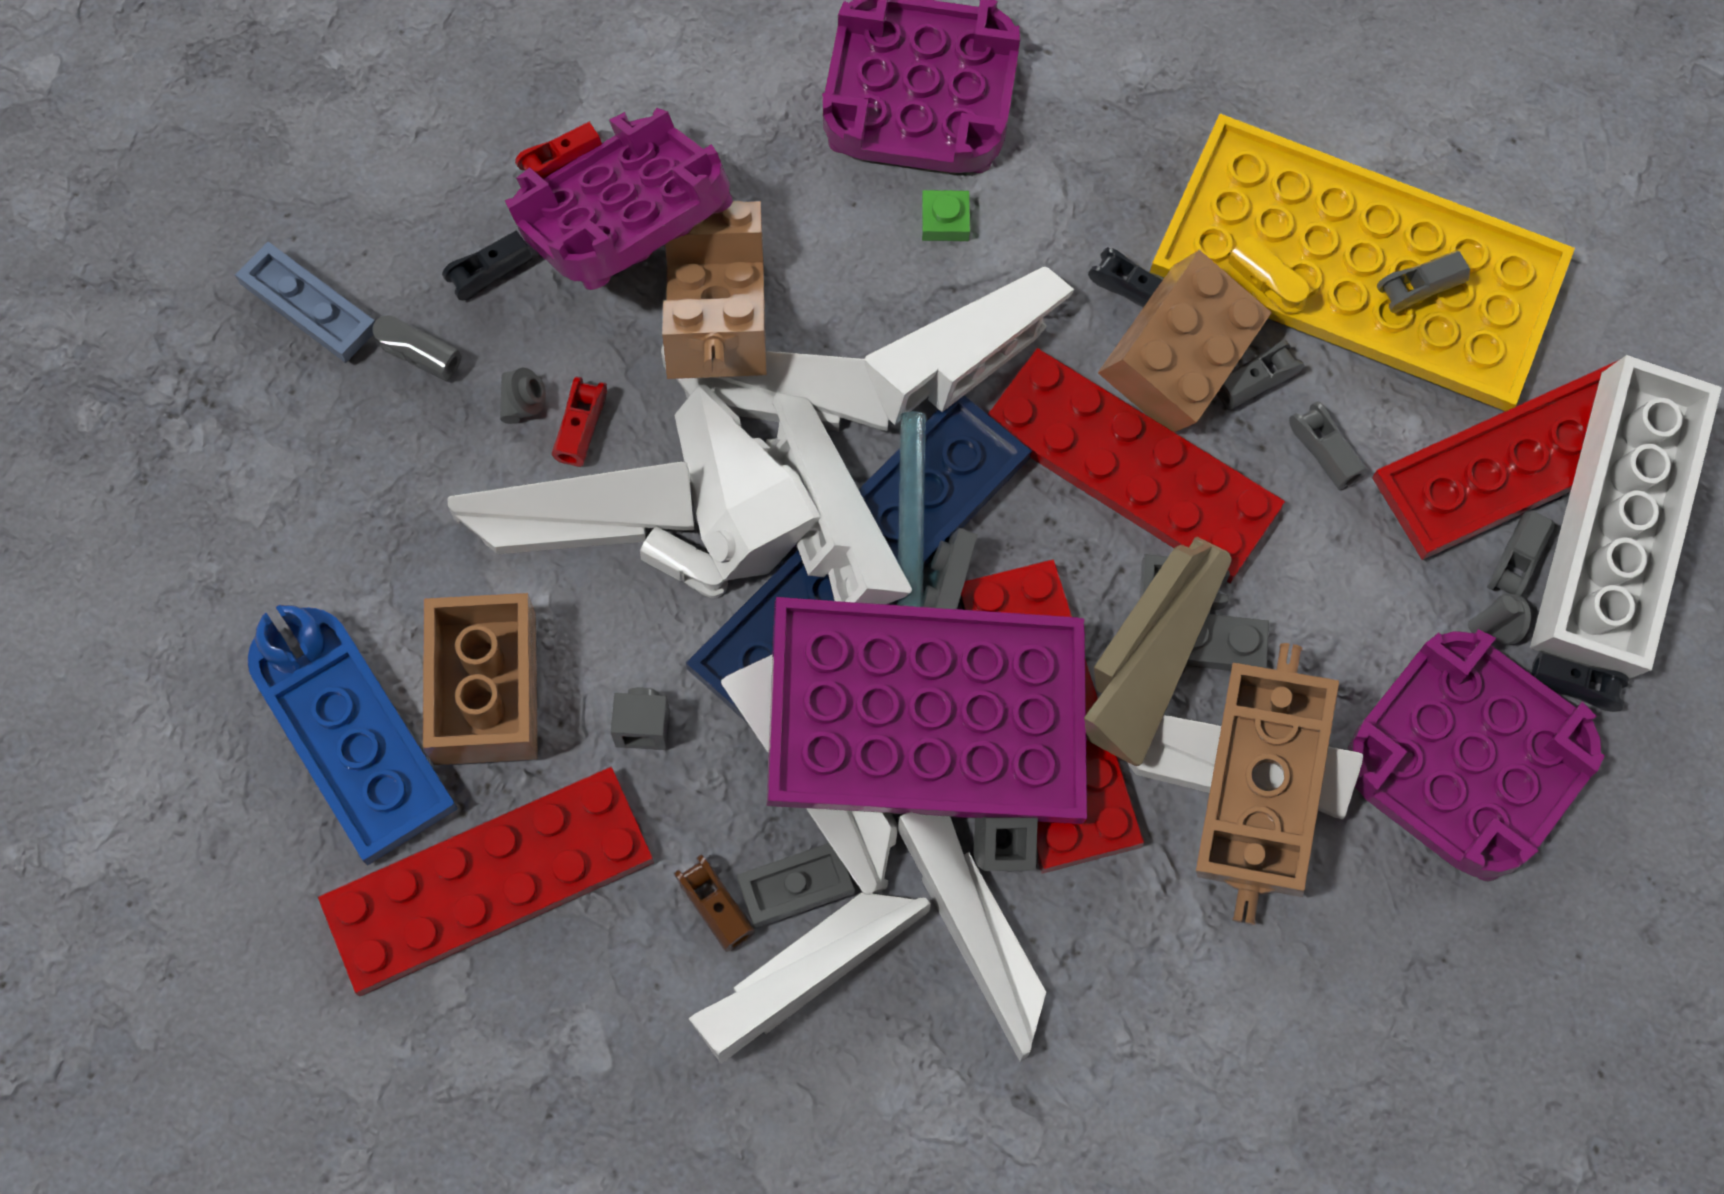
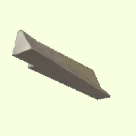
M1199 537L1194 538L1190 547L1179 545L1173 549L1094 666L1096 690L1102 694L1084 717L1087 741L1134 766H1139L1143 763L1230 566L1231 556L1227 551Z

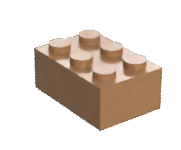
M1198 250L1172 266L1100 368L1098 374L1147 416L1175 433L1198 422L1272 312L1201 250Z
M528 593L424 599L423 749L433 765L538 759L536 613Z

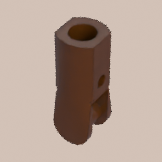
M701 854L696 857L697 864L684 873L677 870L673 874L725 952H729L751 938L755 933V929ZM710 880L716 891L700 900L694 890Z

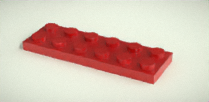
M1038 348L987 414L1031 450V459L1172 548L1179 545L1190 547L1194 538L1199 537L1227 551L1231 556V563L1228 568L1230 574L1227 580L1229 584L1236 577L1285 503L1283 499Z
M1617 361L1375 471L1372 479L1422 560L1571 492L1601 373Z
M1054 559L967 580L964 582L959 599L962 610L1072 617ZM1085 659L1086 715L1098 700ZM1087 736V819L1082 824L1037 821L1036 857L1041 874L1139 849L1144 844L1117 757L1087 741Z
M611 766L318 896L353 989L361 997L652 865L654 860Z

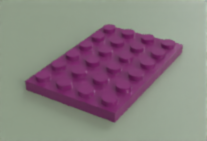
M776 597L774 604L766 806L897 814L912 812L920 815L982 818L984 816L1038 818V822L1082 824L1087 819L1086 729L1084 721L1086 716L1084 618Z

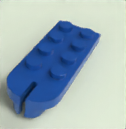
M279 605L276 609L297 639L304 655L296 659L277 626L269 615L265 613L256 627L255 637L248 652L250 675L359 856L368 866L458 808L342 623L332 614L321 609L300 608L295 605Z

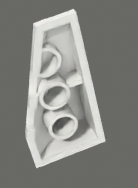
M698 385L674 416L684 462L688 463L691 493L701 539L724 581L769 574L821 518V515L800 477L788 465L780 466L768 454L770 447L761 438H752L741 428L740 418L706 385Z

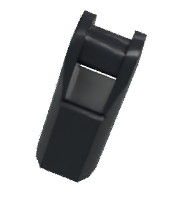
M515 230L475 253L452 261L444 268L442 276L447 282H453L456 287V297L464 301L473 298L494 281L531 261L532 255L523 238ZM481 268L480 272L472 276L470 275L472 272Z
M1109 247L1105 248L1100 254L1102 261L1099 266H1092L1088 272L1089 278L1097 286L1124 296L1144 308L1163 279L1138 266L1118 250ZM1116 272L1126 276V280L1116 275Z
M1540 651L1537 654L1531 669L1532 676L1556 693L1578 699L1604 711L1618 712L1623 709L1624 701L1620 699L1622 688L1627 687L1629 683V677L1624 673L1586 665L1545 651ZM1589 682L1601 684L1600 690L1588 688Z

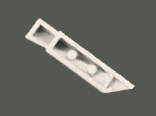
M1042 267L865 357V367L887 418L894 425L897 424L928 396V400L943 412L1034 342L1047 327L1043 317L1066 299H1069L1074 289L1052 270Z
M662 345L661 354L663 366L666 369L664 346ZM766 351L767 375L677 379L683 387L687 398H689L698 385H706L737 416L780 422L775 406L772 405L773 397L776 393L804 397L810 400L826 430L839 432L841 418L879 430H888L889 419L867 372L865 359Z
M674 462L448 497V507L453 519L458 523L462 522L477 534L484 544L496 554L644 542L646 540L645 528H655L656 526L660 529L694 530L691 481L687 462Z
M772 655L740 669L721 680L723 687L767 752L769 750ZM806 808L865 895H870L885 890L888 886V880L884 879L889 851L890 847L895 845L898 833V824L892 814Z
M1164 715L1143 763L1139 766L1128 764L1135 775L1210 793L1221 726ZM1328 747L1318 811L1339 819L1345 817L1362 765V753ZM1262 763L1254 769L1252 780L1259 789L1272 791L1283 783L1284 775L1277 765Z
M912 812L900 816L898 832L923 876L922 882L1019 1061L1026 1059L1031 1050L1046 995L1042 983L970 853L963 854L950 816L920 815Z
M862 892L734 987V994L695 1013L689 1020L722 1064L760 1034L770 1032L930 911L931 903L927 898L908 899L879 894L865 895Z

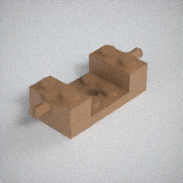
M733 201L728 209L720 213L711 214L708 218L693 226L686 235L665 244L667 301H663L662 336L667 379L767 375L761 201Z
M1281 643L1279 646L1280 651L1276 670L1239 663L1232 664L1196 866L1198 878L1224 882L1238 890L1232 921L1242 923L1245 903H1248L1245 924L1255 925L1259 894L1277 892L1303 897L1339 680L1298 674L1302 647L1293 644L1290 663L1287 664L1289 643ZM1262 763L1277 765L1283 772V783L1272 791L1259 789L1252 780V773L1258 765Z

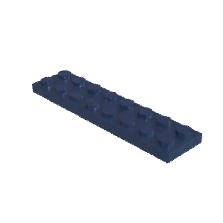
M962 396L943 412L938 409L858 489L909 583L932 560L940 541L948 542L949 538L958 528L962 529L1031 456V450L966 396ZM799 550L686 662L687 670L746 723L748 722L723 687L721 680L740 669L772 655L774 604L776 597L835 601L829 575L827 574L825 577L808 576Z

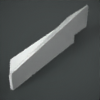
M776 393L773 397L772 405L775 406L780 422L777 438L766 439V444L770 447L768 454L780 466L788 465L800 477L821 515V518L796 544L808 576L825 577L828 574L835 601L886 605L908 596L912 592V588L811 401L804 397Z

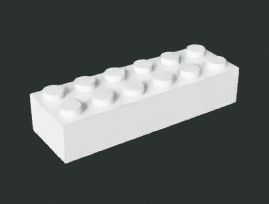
M1628 355L1601 373L1532 637L1531 649L1545 651L1586 665L1619 671L1626 674L1629 679L1652 670L1722 387Z

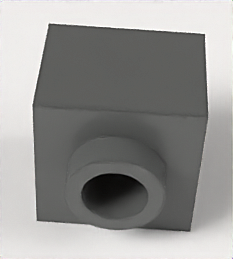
M644 687L631 688L628 690V693H614L610 733L615 747L667 750L670 720L667 696L659 695L658 691Z
M988 816L975 818L973 857L975 864L984 871L1036 870L1038 818ZM1005 828L1007 833L1005 841L1000 845H996V830Z

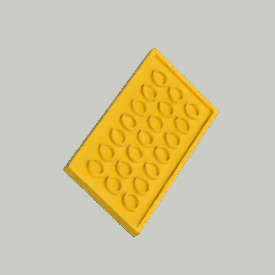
M1219 114L1155 255L1150 272L1165 278L1173 265L1201 250L1272 312L1268 319L1507 411L1517 405L1575 248L1242 121ZM1252 235L1278 257L1284 263L1283 265L1288 266L1307 281L1309 294L1301 312L1294 315L1281 312L1264 295L1263 291H1259L1228 263L1230 253L1247 236ZM1453 251H1460L1470 268L1469 280L1466 283L1426 298L1401 312L1392 313L1390 311L1389 304L1391 301L1386 292L1381 293L1377 289V284L1380 280L1393 272L1421 265ZM1411 283L1405 285L1408 292L1414 290Z

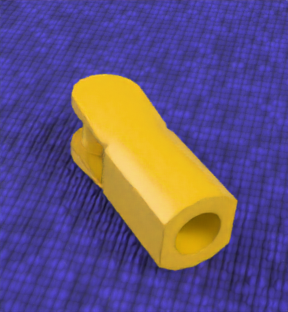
M1252 235L1247 236L1230 253L1228 263L1259 291H1263L1264 295L1281 312L1294 315L1302 311L1309 294L1307 281L1288 266L1283 265L1284 263Z

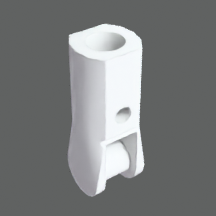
M657 526L647 536L640 549L642 561L679 581H683L706 597L718 598L726 592L728 580H723L710 554L696 550V547Z

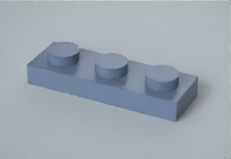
M269 242L235 274L243 287L345 363L373 335L374 319Z

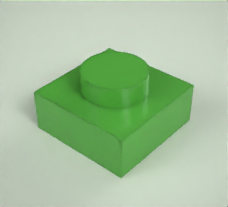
M922 190V241H969V191Z

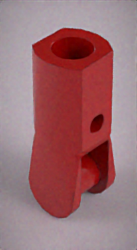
M589 121L551 141L523 150L517 155L515 164L520 170L526 171L528 168H531L544 179L578 157L602 145V142Z
M576 376L573 379L565 413L552 450L553 458L559 463L577 467L583 466L595 426L605 404L607 383L599 382L598 386L583 383L582 377ZM579 402L591 404L590 410L577 409Z

